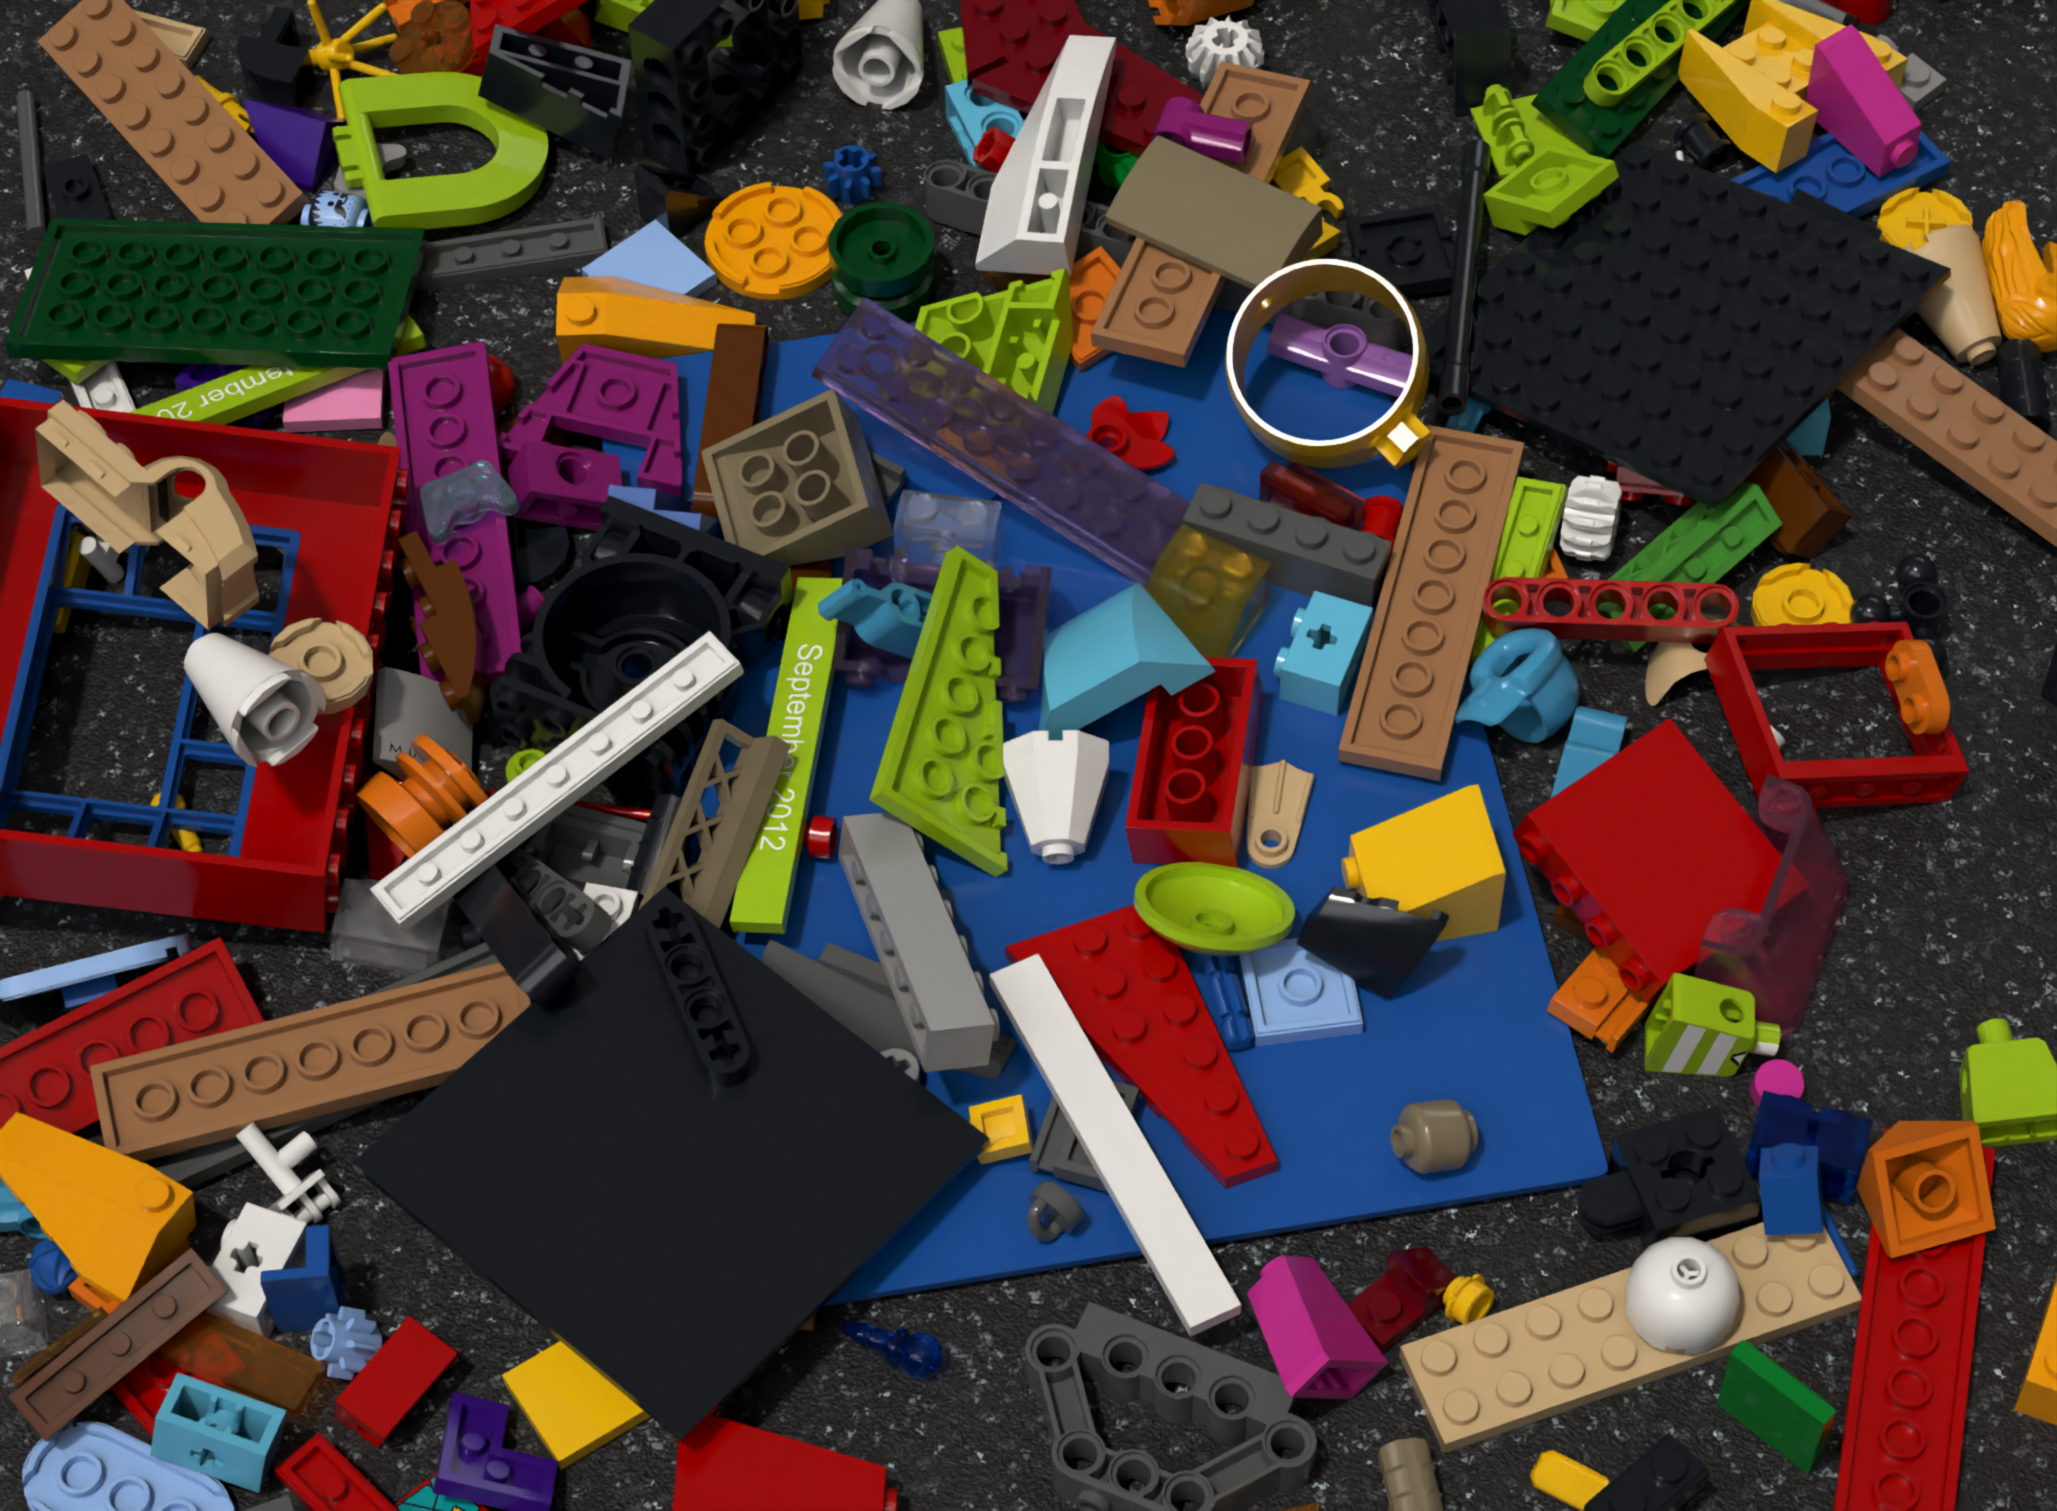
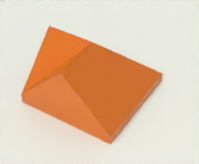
M1899 1120L1868 1150L1856 1188L1882 1246L1890 1258L1996 1229L1978 1123L1974 1121Z

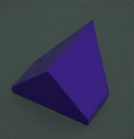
M242 98L259 146L300 190L314 193L337 157L336 143H334L332 130L336 126H347L346 119L310 109Z

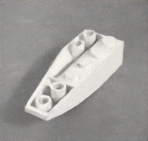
M1069 35L991 186L975 262L976 270L1051 275L1052 271L1066 268L1069 276H1071L1115 56L1116 37Z

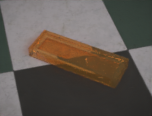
M208 1312L202 1314L153 1355L244 1396L287 1410L286 1414L297 1419L327 1372L323 1362Z

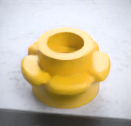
M1474 1274L1472 1277L1466 1278L1459 1276L1449 1284L1443 1295V1303L1446 1305L1445 1316L1450 1322H1460L1467 1326L1470 1322L1484 1318L1487 1315L1495 1295L1494 1291L1485 1285V1278L1482 1275Z

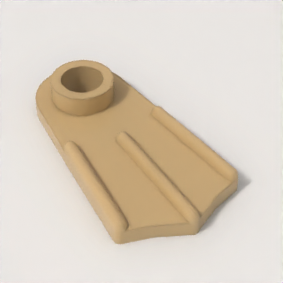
M1286 760L1264 766H1253L1248 795L1246 850L1248 857L1254 864L1266 869L1283 867L1292 859L1314 784L1313 773L1302 771L1287 763ZM1266 840H1274L1279 845L1271 848L1266 847L1262 843Z

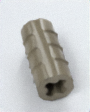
M1414 1437L1395 1440L1382 1446L1379 1449L1378 1459L1383 1476L1381 1484L1385 1485L1389 1502L1388 1511H1444L1441 1502L1442 1493L1439 1492L1435 1477L1436 1467L1432 1464L1427 1441Z

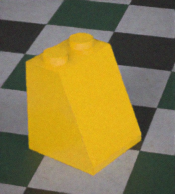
M1479 784L1464 787L1350 835L1349 855L1341 859L1342 876L1346 889L1355 888V891L1367 898L1383 897L1399 901L1398 911L1430 918L1433 909L1449 915V919L1435 942L1498 931L1506 871Z

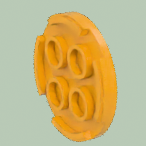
M764 182L745 187L724 199L712 212V219L706 230L704 240L708 265L716 272V277L725 286L744 296L762 300H783L802 296L816 290L831 279L829 234L837 220L843 215L832 200L809 186L800 189L787 186H772L771 182Z

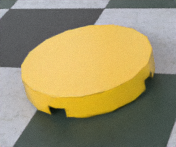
M1792 563L1778 566L1762 576L1753 593L1750 615L1754 626H1776L1783 623L1812 625L1827 622L1845 624L1851 623L1849 612L1854 601L1848 586L1836 574L1824 568L1823 572L1810 569L1811 564Z

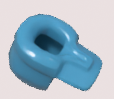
M1539 628L1518 629L1494 640L1480 654L1472 666L1469 676L1472 692L1458 708L1455 722L1459 724L1461 721L1472 720L1487 726L1498 724L1513 737L1530 743H1539L1557 733L1574 713L1581 694L1578 674L1562 653L1560 641L1549 630Z

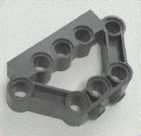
M1090 1301L1076 1329L1055 1323L1047 1324L1035 1329L1027 1338L1025 1346L1027 1384L1040 1397L1052 1444L1051 1470L1053 1485L1062 1497L1075 1503L1080 1511H1179L1174 1505L1185 1500L1194 1501L1200 1505L1201 1508L1197 1511H1243L1278 1491L1290 1492L1299 1490L1307 1485L1313 1476L1317 1447L1315 1431L1307 1421L1296 1416L1300 1398L1291 1397L1288 1394L1280 1375ZM1049 1357H1059L1066 1361V1363L1058 1367H1049L1041 1362ZM1128 1362L1136 1365L1138 1369L1133 1372L1123 1373L1115 1370L1113 1367L1119 1363ZM1081 1377L1101 1384L1105 1394L1116 1402L1131 1403L1142 1400L1152 1404L1159 1417L1167 1422L1181 1424L1193 1420L1205 1425L1212 1438L1220 1443L1229 1445L1242 1444L1191 1471L1185 1470L1175 1474L1159 1469L1158 1463L1153 1456L1145 1451L1130 1449L1119 1453L1106 1448L1101 1437L1096 1434ZM1172 1383H1183L1191 1389L1185 1393L1177 1394L1170 1392L1166 1387ZM1233 1403L1241 1406L1244 1411L1231 1415L1219 1410V1407L1224 1404ZM1287 1447L1296 1450L1300 1455L1294 1459H1283L1275 1455L1274 1451ZM1077 1458L1088 1459L1093 1463L1091 1467L1084 1470L1072 1469L1067 1464ZM1136 1479L1141 1480L1147 1486L1140 1491L1133 1492L1122 1488L1120 1485L1126 1480Z

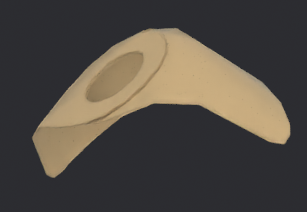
M1701 613L1704 618L1712 622L1726 619L1716 614ZM1658 642L1648 662L1645 679L1648 703L1651 706L1657 705L1675 682L1691 673L1708 669L1704 661L1707 653L1696 650L1691 643Z

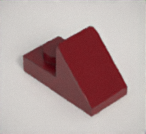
M1426 1246L1393 1251L1387 1256L1386 1274L1350 1301L1347 1306L1381 1353L1384 1354L1445 1305L1443 1303V1295L1449 1284L1457 1277Z

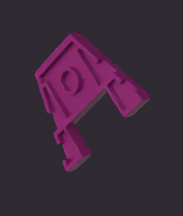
M582 343L546 383L547 390L534 404H527L517 415L518 422L507 434L502 432L498 436L501 459L513 461L525 441L547 442L553 428L647 447L637 475V486L640 488L658 489L680 498L683 493L677 363Z

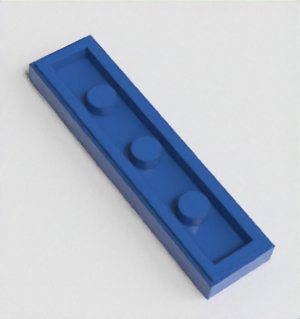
M848 393L843 398L859 418L867 448L905 468L906 483L904 487L972 529L1004 498L1002 485L974 468L967 466L966 463L854 395Z

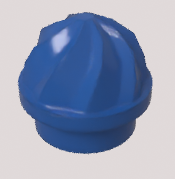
M48 1238L39 1242L34 1247L32 1257L28 1263V1272L31 1280L48 1295L58 1293L64 1295L69 1290L68 1286L78 1277L70 1266V1260L54 1241L51 1242Z

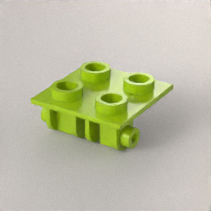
M1494 84L1486 89L1483 106L1470 108V113L1482 140L1491 147V160L1499 179L1505 178L1547 144L1588 154L1587 151L1531 105L1538 94L1512 99V95L1507 88H1503L1500 84Z

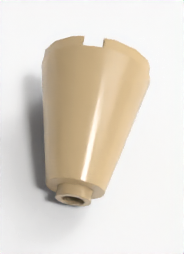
M1967 224L1951 225L1926 234L1925 237L1928 244L1915 251L1911 243L1902 249L1951 268V277L1915 312L1958 362H1969L1970 365L1974 366L1990 360L1997 354L1996 348L2001 344L2002 336L1979 236Z

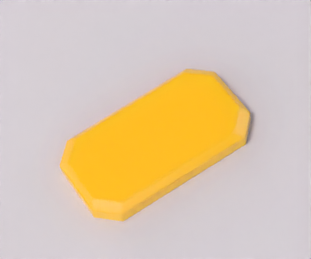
M1555 1450L1542 1452L1529 1475L1533 1487L1579 1511H1583L1585 1504L1609 1484L1607 1477Z

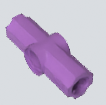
M1279 314L1273 325L1267 348V354L1321 371L1325 382L1335 388H1352L1360 384L1396 397H1400L1407 383L1413 360L1411 355L1367 341L1365 333L1354 325L1344 323L1326 328L1287 314Z

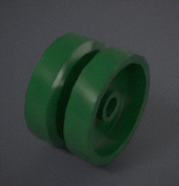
M871 202L852 208L837 220L829 234V259L832 294L842 311L854 320L870 325H895L913 319L919 314L922 306L930 304L936 291L934 233L926 218L913 208L895 202Z

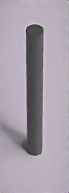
M22 90L16 94L27 235L31 239L37 240L45 237L46 220L35 94L32 91Z

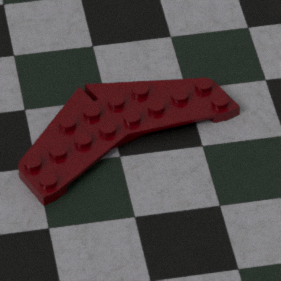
M959 0L967 87L973 84V93L1029 114L1069 35L1107 37L1084 22L1075 0ZM1117 43L1098 141L1140 157L1149 146L1161 112L1169 99L1185 97L1200 105L1204 96Z

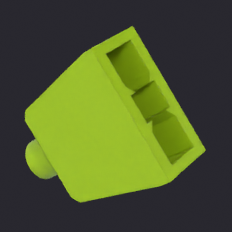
M1995 1018L1984 1021L1976 1028L1980 1044L1971 1045L1966 1048L1959 1069L1962 1121L1978 1123L1981 1144L1984 1147L1991 1148L2057 1140V1064L2046 1042L2038 1037L2013 1040L2007 1020Z

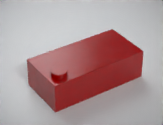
M1204 657L1216 670L1214 673L1172 696L1162 685L1148 691L1125 824L1133 863L1168 865L1180 862H1204L1238 867L1264 696L1257 659Z

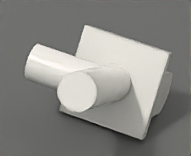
M254 1122L236 1135L283 1194L281 1198L267 1209L304 1221L307 1224L310 1221L317 1224L323 1219L322 1211L328 1206L335 1209L341 1204L338 1195L323 1178L325 1174L321 1169L310 1173L303 1180H300L292 1170L294 1166L317 1148L314 1140L305 1131H302L278 1152ZM311 1186L318 1192L312 1199L305 1193ZM295 1201L300 1209L292 1215L287 1206Z

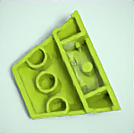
M1063 268L1052 271L1050 279L1027 285L1024 284L1023 280L1011 282L1008 290L982 297L978 292L922 306L896 386L898 393L1019 439L1049 425L1073 345L1070 283L1067 269Z

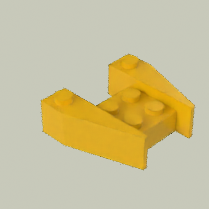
M1751 0L1742 37L1723 48L1694 29L1687 30L1678 68L1679 80L1741 151L1773 172L1778 173L1807 156L1819 111L1805 102L1815 44L1846 26L1778 0ZM1859 31L1898 90H1900L1908 58L1892 49L1886 42Z

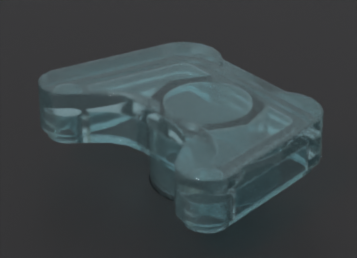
M483 460L476 461L466 468L437 480L428 481L420 490L427 530L432 542L435 544L446 543L450 539L456 523H474L483 517L486 510H493L510 516L519 509L516 494L493 465Z

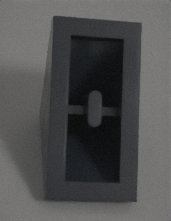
M638 164L634 171L640 217L648 224L656 219L676 238H679L712 215L714 209L724 200L721 195L695 174Z

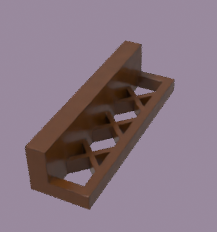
M191 1247L18 1388L9 1398L44 1441L48 1442L229 1292Z

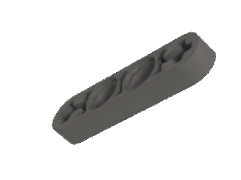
M517 846L501 858L510 870L517 869L513 874L566 943L574 949L583 952L596 947L609 932L611 917L591 897L520 846ZM538 882L536 887L529 893L531 888ZM563 900L561 905L553 912L555 907ZM582 916L584 921L578 926L575 923Z

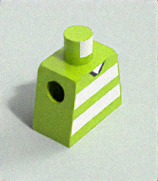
M1673 973L1645 1023L1644 1071L1729 1077L1735 1075L1747 1053L1775 1056L1780 1043L1779 1024L1755 1021V997L1749 991L1680 973Z

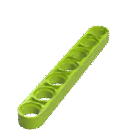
M1670 0L1596 62L1584 79L1583 87L1586 95L1595 104L1603 107H1611L1618 104L1683 49L1687 30L1692 28L1701 34L1740 0ZM1683 3H1691L1697 6L1702 12L1703 18H1691L1684 11ZM1656 26L1667 28L1673 34L1675 42L1667 43L1662 41L1656 35L1654 28ZM1634 50L1639 52L1645 58L1646 66L1639 67L1632 64L1627 58L1626 51ZM1605 74L1613 78L1617 83L1618 90L1609 91L1603 88L1598 82L1597 75Z

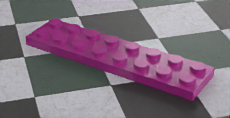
M485 341L394 357L391 358V362H388L396 444L397 447H401V468L409 469V484L406 499H409L405 520L406 535L417 531L436 567L453 559L456 560L465 579L482 628L486 650V685H490L496 677L506 676L505 663L513 653L521 652L520 643L523 635L489 355ZM418 586L412 589L417 643L419 646L425 643L426 640L419 625V622L425 620V617L417 602L418 598L424 596ZM418 648L421 676L439 683L445 681L440 670L432 674L430 673Z

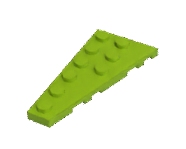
M956 545L945 553L869 800L996 878L1008 871L1007 853L1001 852L1000 830L1006 827V808L999 806V779L1004 777L1002 701L996 700L995 680L1001 676V658L994 656V631L1000 627L998 571Z

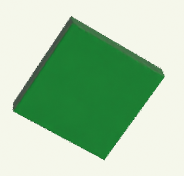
M1742 1339L1731 1351L1716 1404L1809 1475L1821 1461L1837 1412L1836 1409L1748 1341Z

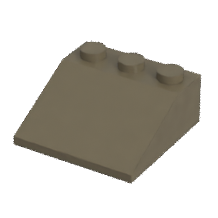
M834 388L701 451L724 539L729 543L792 566L849 556L893 535L859 418Z

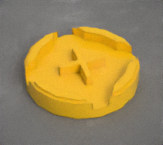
M1919 187L1909 188L1890 197L1881 207L1876 227L1882 231L1879 240L1901 249L1911 243L1915 251L1928 244L1925 237L1926 234L1951 225L1967 224L1972 228L1973 219L1971 212L1960 199L1945 191L1933 188L1931 193L1919 192Z

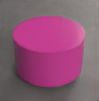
M1774 1059L1767 1061L1760 1066L1750 1082V1096L1754 1104L1766 1113H1785L1796 1104L1803 1093V1076L1794 1064L1786 1060Z

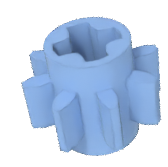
M344 1306L340 1307L338 1314L327 1313L325 1318L318 1321L313 1329L310 1341L311 1353L317 1360V1365L328 1367L327 1376L352 1380L354 1372L359 1373L382 1347V1336L376 1327V1321L366 1320L365 1310Z

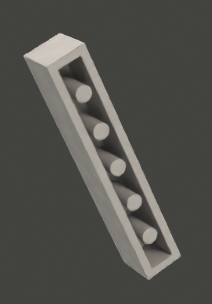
M889 812L843 816L838 858L924 1072L989 1065L992 1042L998 1041L1000 1034L998 1015L994 1008H988L986 1004L982 977L978 971L973 972L969 964L966 940L963 935L958 936L955 931L951 904L948 900H942L938 890L937 872L933 865H927L920 832L913 831L911 825Z

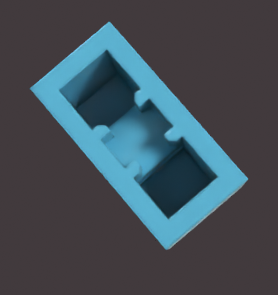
M1314 591L1307 609L1299 607L1295 614L1290 636L1294 639L1290 648L1281 647L1275 662L1273 675L1280 678L1279 699L1338 716L1366 649L1371 631L1373 608Z
M177 1372L155 1417L150 1456L259 1493L280 1449L287 1410Z

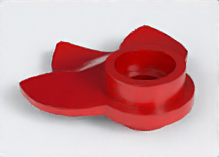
M1118 395L1105 399L1094 408L1091 414L1092 427L1083 439V454L1088 462L1100 468H1114L1124 465L1139 471L1153 470L1168 464L1175 457V451L1169 445L1162 442L1168 428V412L1143 411L1129 413L1127 405Z

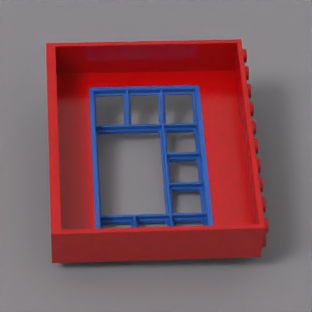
M0 397V895L325 933L328 913L338 914L342 892V882L339 881L341 868L346 869L350 837H347L348 825L354 824L357 808V800L354 796L356 793V780H361L363 775L365 749H362L364 736L369 737L373 713V706H370L371 695L376 694L377 669H380V663H377L379 652H384L386 644L387 622L385 621L386 610L391 611L395 588V580H392L393 570L399 569L397 562L401 558V546L398 539L401 529H405L406 511L409 504V499H406L409 469L401 468V447L72 406L76 411L81 410L98 422L106 431L107 437L115 444L122 443L129 448L142 467L161 458L186 456L201 459L217 468L226 479L229 492L242 510L250 527L255 545L284 550L276 612L247 610L226 627L271 632L270 648L274 637L287 626L308 618H322V623L336 624V620L347 623L364 635L372 649L373 680L366 695L352 707L334 714H317L313 723L319 728L313 739L297 755L280 765L271 766L266 761L256 763L258 767H253L239 758L230 744L190 740L199 693L186 674L158 806L18 790L60 608L69 607L192 622L196 624L192 643L198 638L210 634L212 628L206 629L174 600L140 596L147 545H135L133 543L130 546L123 594L64 587L71 529L75 523H84L41 487L35 428L48 420L47 411L56 404ZM183 471L175 477L176 492L179 495L196 499L205 490V480L194 471ZM218 622V623H217L216 625H214V626H223V625L221 624V622ZM187 760L246 767L237 815L175 808L184 764ZM14 810L74 817L66 837L5 830ZM95 819L153 826L146 846L85 839L91 821ZM172 829L232 836L226 856L165 848Z

